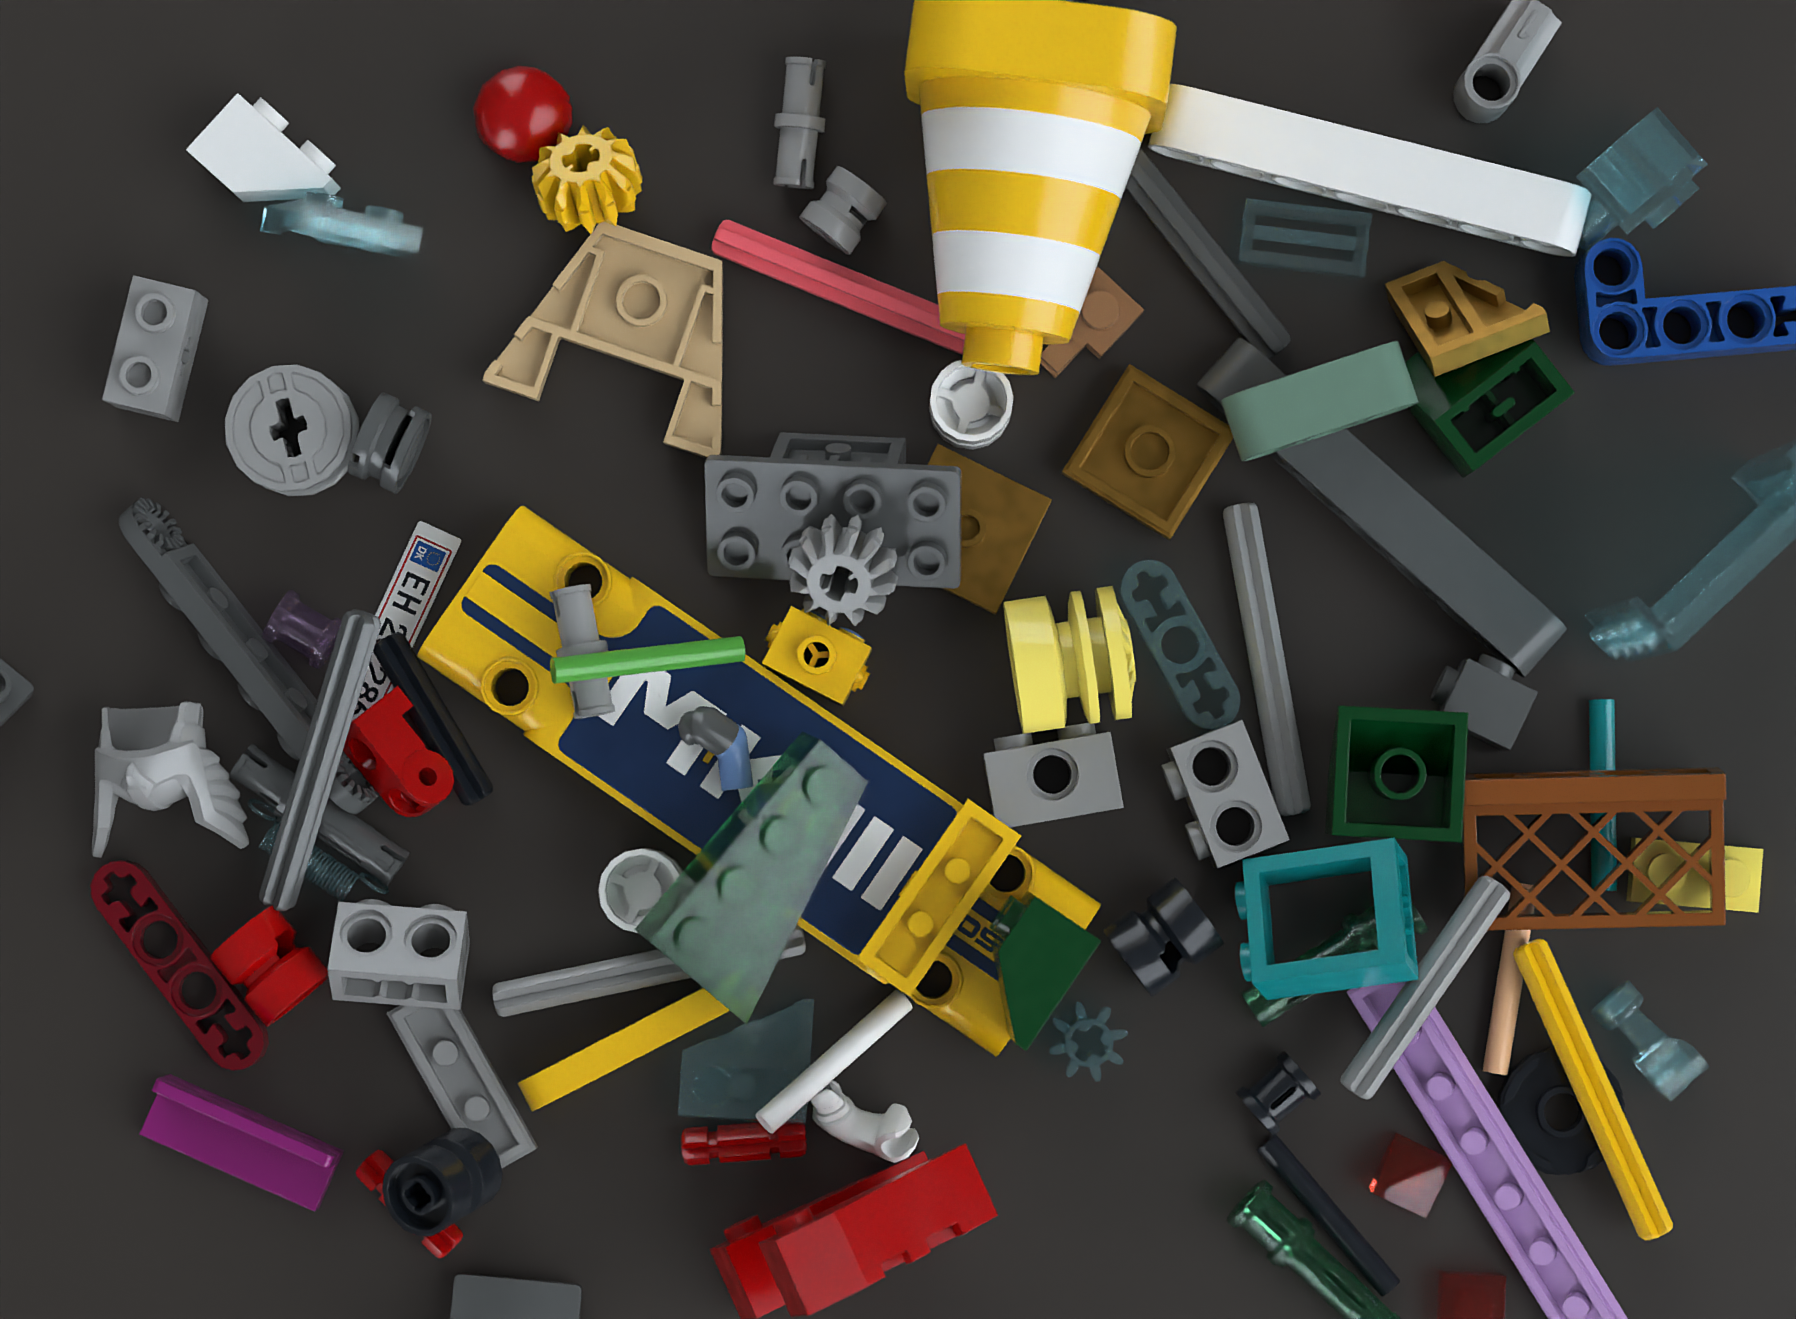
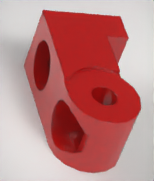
M397 686L351 722L343 751L392 810L405 817H419L447 798L453 788L454 775L448 761L439 753L427 750L426 745L403 718L402 715L414 705Z

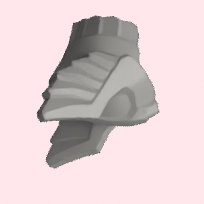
M185 701L180 706L110 709L107 706L101 709L102 729L99 745L95 748L93 857L102 858L106 849L119 797L138 805L140 808L151 811L169 808L174 802L188 797L196 823L214 831L240 849L249 845V838L243 825L247 816L238 801L240 792L228 780L229 773L219 763L220 757L206 747L205 729L203 728V707L201 703Z

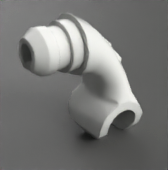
M833 1080L811 1099L813 1105L812 1119L816 1124L830 1135L849 1145L873 1153L893 1163L908 1158L916 1148L919 1135L915 1128H910L912 1120L907 1108L903 1105L892 1104L884 1114L861 1110L854 1105L849 1097L842 1093L839 1083Z

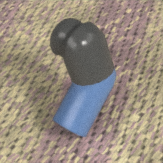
M700 706L695 711L684 713L678 724L679 735L687 745H700L717 756L721 790L729 791L753 787L748 741L744 729L716 708Z

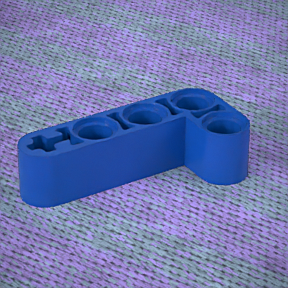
M1607 238L1599 241L1580 257L1575 266L1574 281L1580 342L1586 355L1600 365L1614 366L1796 350V321L1784 322L1775 327L1776 317L1788 315L1796 310V286L1645 299L1643 267L1639 252L1631 243L1619 238ZM1597 256H1610L1620 264L1622 280L1619 285H1605L1597 279L1593 270L1594 260ZM1730 308H1742L1752 316L1754 332L1750 338H1740L1731 332L1727 324V315ZM1667 313H1678L1688 320L1691 327V337L1688 343L1678 344L1666 336L1663 322ZM1603 319H1616L1626 327L1628 343L1624 349H1612L1601 340L1599 328Z

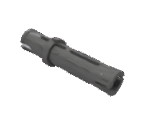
M252 743L245 752L247 754L243 753L229 777L274 806L276 810L273 814L282 819L295 773L279 764ZM328 798L317 837L382 881L381 883L385 886H388L394 878L393 875L396 876L411 852L401 848L360 818L343 810Z

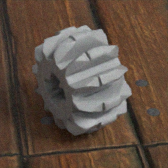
M832 514L824 519L821 530L809 525L802 532L799 541L801 546L793 548L789 557V568L795 571L792 573L789 582L791 592L806 594L802 604L805 613L818 607L825 609V619L828 626L836 621L839 613H845L854 626L862 621L865 610L878 615L884 609L887 600L885 595L894 592L898 576L892 570L897 560L896 548L880 547L884 538L882 527L874 529L867 534L860 531L862 523L859 515L851 518L848 527H842ZM837 566L849 569L850 573L845 574L837 571Z

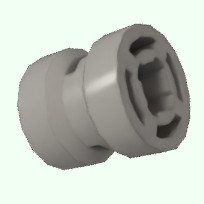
M837 166L826 180L827 191L820 200L811 201L799 218L822 239L841 252L850 255L861 241L860 230L867 221L876 220L887 206V202L860 178L848 170Z

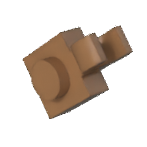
M1097 267L1069 343L1049 344L1041 354L1040 365L1056 378L1085 347L1100 359L1143 314L1144 309Z

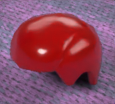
M516 66L500 70L481 86L473 106L476 130L480 140L499 156L517 163L538 161L539 148L556 146L558 132L567 136L573 123L570 96L564 87L550 74L535 67Z

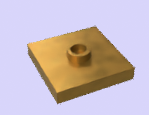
M1129 364L1061 474L1167 540H1170L1231 443L1233 435L1229 425Z
M937 444L928 465L957 466L962 472L961 581L958 588L942 589L996 615L1052 499Z

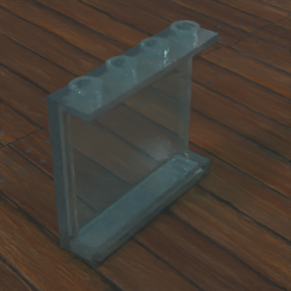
M1796 440L1748 460L1731 476L1758 506L1650 609L1638 596H1634L1592 609L1585 615L1587 620L1595 627L1589 632V635L1604 653L1613 660H1617L1622 655L1628 662L1676 652L1796 538Z

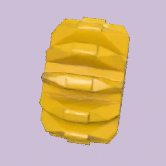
M584 125L578 135L572 137L558 132L556 146L539 148V163L532 167L534 190L540 208L546 214L547 219L557 220L565 232L582 224L592 234L596 224L604 221L616 227L618 213L635 211L636 195L642 192L640 168L637 164L634 150L629 146L627 139H616L609 127L600 130L594 135Z

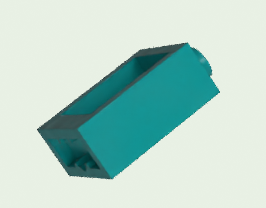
M1395 838L1242 859L1244 881L1236 882L1235 899L1241 920H1247L1249 942L1241 943L1240 945L1241 968L1247 982L1252 981V984L1267 1000L1419 980L1408 858ZM1371 871L1378 950L1275 964L1269 885Z

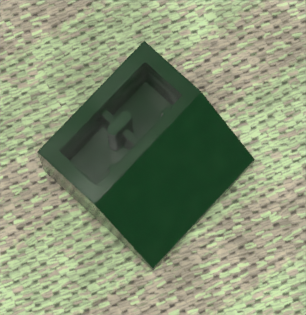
M1533 339L1434 377L1420 352L1405 362L1419 403L1408 407V409L1462 478L1482 466L1575 393Z

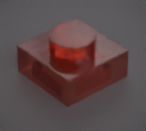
M1439 1271L1437 1319H1505L1507 1276L1503 1273Z

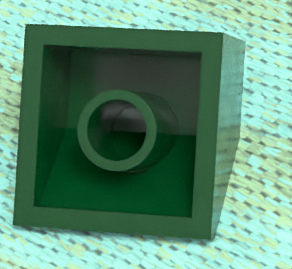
M1338 706L1328 770L1325 834L1462 842L1469 713Z
M1029 891L1025 893L1021 901L1011 895L989 926L997 934L991 946L1008 1034L1014 1043L1025 1051L1028 1050L1101 942L1091 933Z

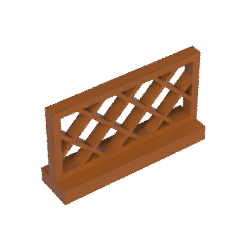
M1718 767L1466 773L1463 813L1464 898L1479 877H1492L1496 872L1523 895L1505 915H1498L1487 931L1726 925L1724 800H1727L1726 773ZM1708 810L1709 836L1689 855L1664 830L1683 811ZM1669 811L1657 824L1645 813ZM1634 812L1651 830L1624 856L1599 831L1617 813ZM1579 813L1603 814L1591 825ZM1539 814L1528 826L1515 816ZM1552 814H1570L1587 830L1561 857L1556 855L1534 834ZM1504 815L1521 831V834L1495 859L1477 842L1476 816ZM1658 836L1684 859L1659 887L1632 864ZM1593 837L1620 861L1594 888L1590 887L1567 865ZM1528 839L1555 863L1529 890L1503 867ZM1708 850L1710 873L1698 863L1699 859ZM1477 853L1490 864L1479 877ZM1693 867L1710 883V910L1682 911L1665 894ZM1628 869L1653 893L1634 912H1617L1601 895ZM1563 870L1588 895L1570 913L1553 914L1536 896ZM1659 900L1672 910L1649 912ZM1594 902H1597L1607 913L1584 912ZM1531 903L1542 914L1520 913Z

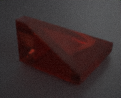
M1395 1132L1368 1190L1427 1219L1452 1166V1162L1448 1157Z

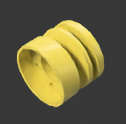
M1113 586L1095 589L1097 617L1088 619L1081 591L1070 592L1068 621L1055 623L1046 596L1003 602L1011 671L1022 734L1065 728L1068 698L1079 697L1088 723H1099L1098 694L1102 693L1109 694L1114 720L1132 718V696L1136 682L1133 647L1129 625L1116 601Z

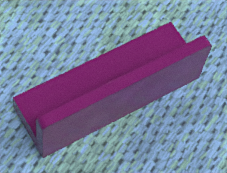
M168 1074L156 1079L152 1091L157 1093L139 1135L314 1212L319 1209L344 1150L174 1075Z

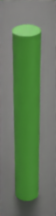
M741 636L554 657L550 659V673L553 683L557 684L743 662L745 660V645Z

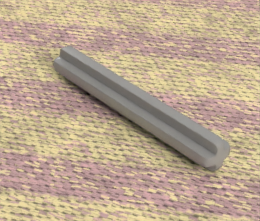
M1481 876L1477 879L1419 963V980L1407 981L1341 1076V1083L1352 1093L1368 1100L1378 1090L1509 900L1510 892L1501 883L1489 876Z

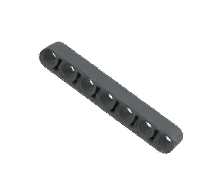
M1237 338L1199 380L1196 388L1214 407L1226 416L1221 402L1222 399L1246 389L1286 377L1287 375L1250 343L1242 338ZM1347 429L1268 454L1492 655L1516 669L1515 674L1525 678L1567 631L1565 625L1553 612Z

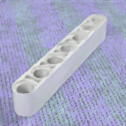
M1170 84L1168 102L1162 129L1151 133L1148 144L1150 150L1177 160L1565 257L1576 256L1592 196L1591 191L1569 182L1177 84Z

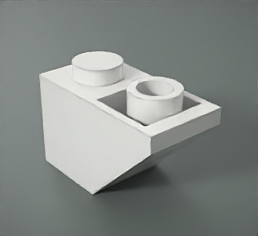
M237 93L186 149L243 202L333 198L341 189L328 175L336 165L309 140L298 148L281 133L289 123L261 97L252 106Z

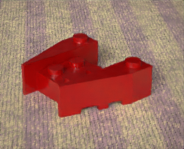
M963 1143L928 1160L925 1151L916 1153L764 1223H761L758 1214L741 1220L723 1230L727 1241L710 1248V1252L740 1319H757L786 1305L791 1317L809 1316L886 1277L885 1271L903 1262L908 1264L930 1253L931 1248L973 1230L997 1217L998 1214L966 1143Z

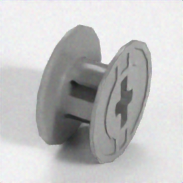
M300 365L271 366L249 377L232 397L225 417L226 445L236 466L252 481L266 489L286 496L315 495L335 485L348 471L349 462H354L356 454L351 452L360 431L359 417L349 396L321 372ZM290 405L294 418L302 424L307 423V430L298 433L301 455L296 457L292 443L284 438L279 439V432L288 429L289 423L285 408Z

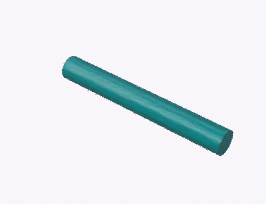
M1614 699L1589 700L1590 770H1616ZM1590 813L1591 825L1603 813ZM1615 815L1599 833L1617 849ZM1594 837L1591 840L1592 888L1617 865V859ZM1617 879L1605 891H1617Z

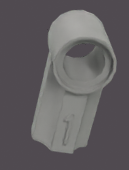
M1511 0L1471 63L1457 80L1453 90L1455 106L1465 119L1474 123H1489L1498 119L1507 110L1562 24L1553 14L1552 9L1538 0ZM1486 76L1493 79L1501 90V99L1488 101L1481 98L1474 90L1473 78Z

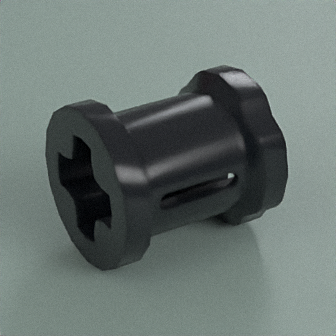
M1282 1051L1276 1057L1278 1064L1250 1089L1242 1086L1235 1092L1272 1136L1280 1131L1279 1122L1307 1098L1316 1100L1321 1095L1317 1087L1285 1051Z

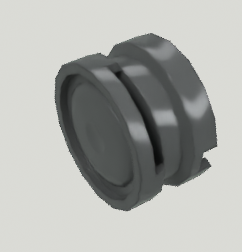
M384 392L381 393L369 410L358 433L351 453L360 456L358 463L349 462L348 473L363 480L372 476L380 480L381 488L397 494L408 480L422 451L430 428L432 414L416 406L411 410L400 407V400Z

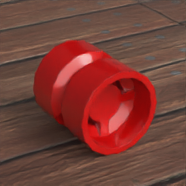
M273 905L263 910L238 929L209 957L231 985L244 984L247 987L244 1000L266 1027L287 1014L329 978L327 967L310 946L298 948L294 944L297 934L296 929L281 911L274 909Z

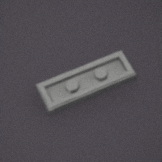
M400 1005L387 1012L389 1019L451 1129L469 1128L483 1135L493 1145L498 1154L501 1168L538 1148L461 1009Z

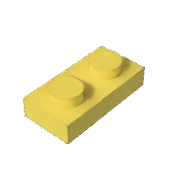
M1631 838V849L1642 838ZM1655 839L1632 864L1659 887L1684 859L1664 840ZM1676 841L1689 855L1701 844ZM1725 846L1726 910L1759 913L1763 849ZM1709 850L1698 861L1708 873H1710ZM1693 867L1665 894L1677 906L1710 908V883ZM1629 871L1626 901L1643 903L1653 892ZM1659 900L1656 904L1664 903L1661 900Z

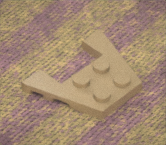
M605 221L599 223L554 281L553 287L535 311L524 320L514 333L515 337L502 354L485 371L482 381L485 384L539 402L560 340H565L683 380L684 383L663 443L706 459L709 455H722L723 261L619 225L615 227Z

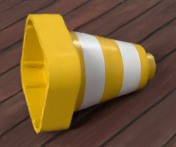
M914 0L904 72L908 99L919 104L921 107L940 326L965 334L962 365L997 373L1038 375L1043 344L1069 343L1145 134L1155 133L1162 129L1168 102L1177 26L1173 22L1156 15L1130 9L1061 0Z

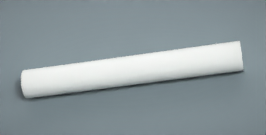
M899 990L893 991L755 1114L759 1123L769 1133H774L912 1010L913 1007L908 998Z

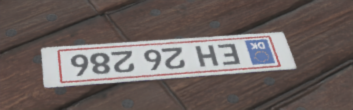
M423 521L417 523L375 614L381 622L376 643L392 633L400 632L405 635L410 646L413 648L461 544L460 538ZM372 653L352 721L394 689L374 653Z

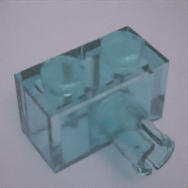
M1658 107L1622 135L1576 176L1593 196L1589 203L1578 245L1583 250L1588 251L1618 225L1627 235L1644 220L1652 229L1656 228L1700 189L1692 178L1707 165V162Z

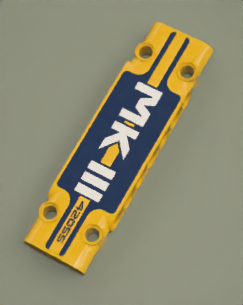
M524 505L520 506L504 525L429 633L417 657L485 703L493 711L524 730L523 735L854 965L885 985L887 983L891 984L858 961L857 957L954 820L963 804L746 654L743 662L608 677L615 712L590 718L574 719L573 713L575 711L569 682L554 684L550 673V659L557 657L556 650L562 648L550 592L569 587V578L577 568L593 566L600 571L602 576L601 589L592 598L599 638L600 640L607 641L608 651L718 639L721 637L636 578L631 577L630 579ZM520 670L527 677L529 683L528 694L521 703L507 706L499 700L496 693V684L505 672ZM700 706L716 708L744 729L748 741L753 787L729 791L721 790L717 756L700 745H687L679 735L678 724L684 713L695 711ZM1017 845L1014 846L1009 854L1017 857L1022 863L1024 878L1021 884L1011 891H999L989 882L935 960L944 963L950 969L952 982L949 989L939 996H927L922 994L916 987L911 996H908L916 1004L926 1008L995 1057L1000 1054L1011 1039L1007 1030L991 946L997 934L989 928L1003 904L1011 895L1021 901L1025 893L1029 891L1083 929L1087 928L1101 906V903Z

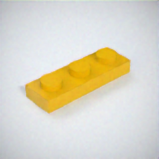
M967 799L859 954L857 960L908 996H911L1021 838V835Z

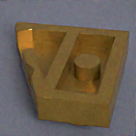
M1445 261L1385 283L1389 304L1434 377L1550 332L1547 313L1543 307L1533 303L1524 310L1506 301L1503 288L1486 280L1472 279L1467 275L1466 271Z

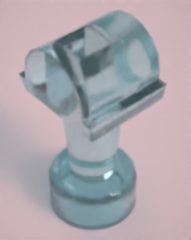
M1626 980L1604 997L1591 1011V1015L1605 1030H1613L1618 1026L1621 1028L1640 1053L1633 1059L1635 1066L1671 1102L1696 1077L1707 1070L1709 1065L1696 1051L1695 1047L1684 1040L1668 1037L1638 1009L1643 1003V995L1629 980Z

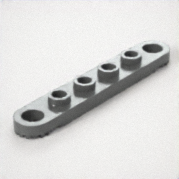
M140 498L119 517V526L124 537L160 582L159 588L164 598L174 608L184 612L199 631L198 637L204 649L212 657L225 664L238 681V689L244 700L256 710L262 711L278 732L277 738L282 748L288 755L299 761L318 700L194 543L187 545L184 537L180 535L182 533L181 528L175 527L177 524L176 520H168L166 518L170 513L166 509L161 513L160 504L157 502L153 504L149 498L146 500ZM343 751L329 798L343 810L352 814H358L371 804L379 794Z

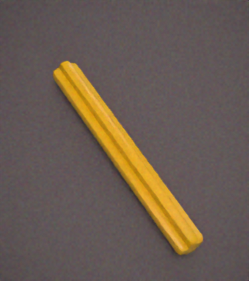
M1534 939L1522 944L1514 950L1513 956L1636 1232L1645 1241L1663 1236L1673 1229V1222L1551 949L1544 939Z

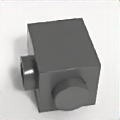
M1481 654L1477 662L1469 658L1461 660L1456 670L1446 666L1435 685L1430 700L1439 704L1436 711L1469 713L1468 735L1500 751L1511 750L1538 692L1512 680L1516 669L1500 660Z

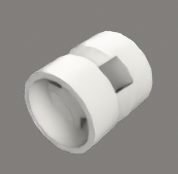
M962 360L951 363L937 376L931 389L929 412L933 427L943 440L957 448L974 450L990 445L1002 435L1010 421L1014 397L1010 382L1003 373L966 367L961 364Z
M649 848L625 851L611 860L601 875L598 889L601 907L609 920L623 930L636 933L655 931L673 921L684 907L688 891L685 874L677 861L663 851Z

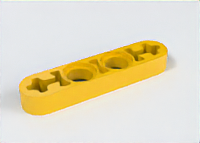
M739 969L525 1078L517 1084L531 1112L733 1010L753 999L754 996Z

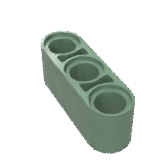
M1398 341L1376 346L1235 393L1221 400L1242 462L1323 437L1419 403Z

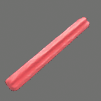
M723 220L719 225L711 249L715 255L958 354H963L965 334L940 326L938 304L734 221Z

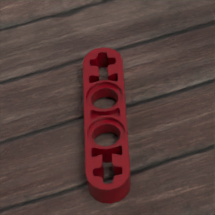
M129 860L112 861L102 866L94 874L90 885L91 898L96 908L211 1059L220 1067L228 1070H243L258 1063L265 1055L269 1044L268 1031L264 1023L245 1002L243 995L236 986L231 985L209 958L210 952L149 872L140 864ZM114 873L119 878L130 876L135 878L137 884L132 887L130 892L140 907H147L151 900L158 906V910L140 917L131 929L125 923V919L136 915L134 910L126 901L118 900L111 902L107 896L114 888L113 883L109 879ZM156 921L169 923L177 933L178 943L176 949L166 958L152 956L144 946L143 937L145 931ZM194 972L208 974L216 985L214 1001L203 1009L191 1007L182 995L184 980ZM228 1001L236 1009L235 1012L224 1016L228 1023L235 1030L248 1027L253 1034L246 1043L251 1051L247 1057L239 1051L230 1055L225 1052L223 1045L227 1043L229 1036L219 1022L213 1024L209 1030L201 1022L202 1019L219 1013Z

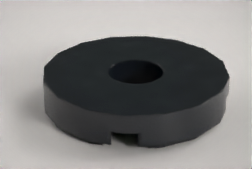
M1550 1047L1523 1058L1508 1072L1498 1092L1497 1108L1534 1168L1545 1174L1571 1175L1597 1167L1604 1161L1603 1155L1555 1048ZM1601 1061L1626 1117L1624 1112L1625 1103L1622 1097L1624 1095L1620 1083ZM1559 1093L1571 1095L1578 1106V1116L1575 1122L1565 1129H1553L1547 1123L1544 1115L1547 1101Z

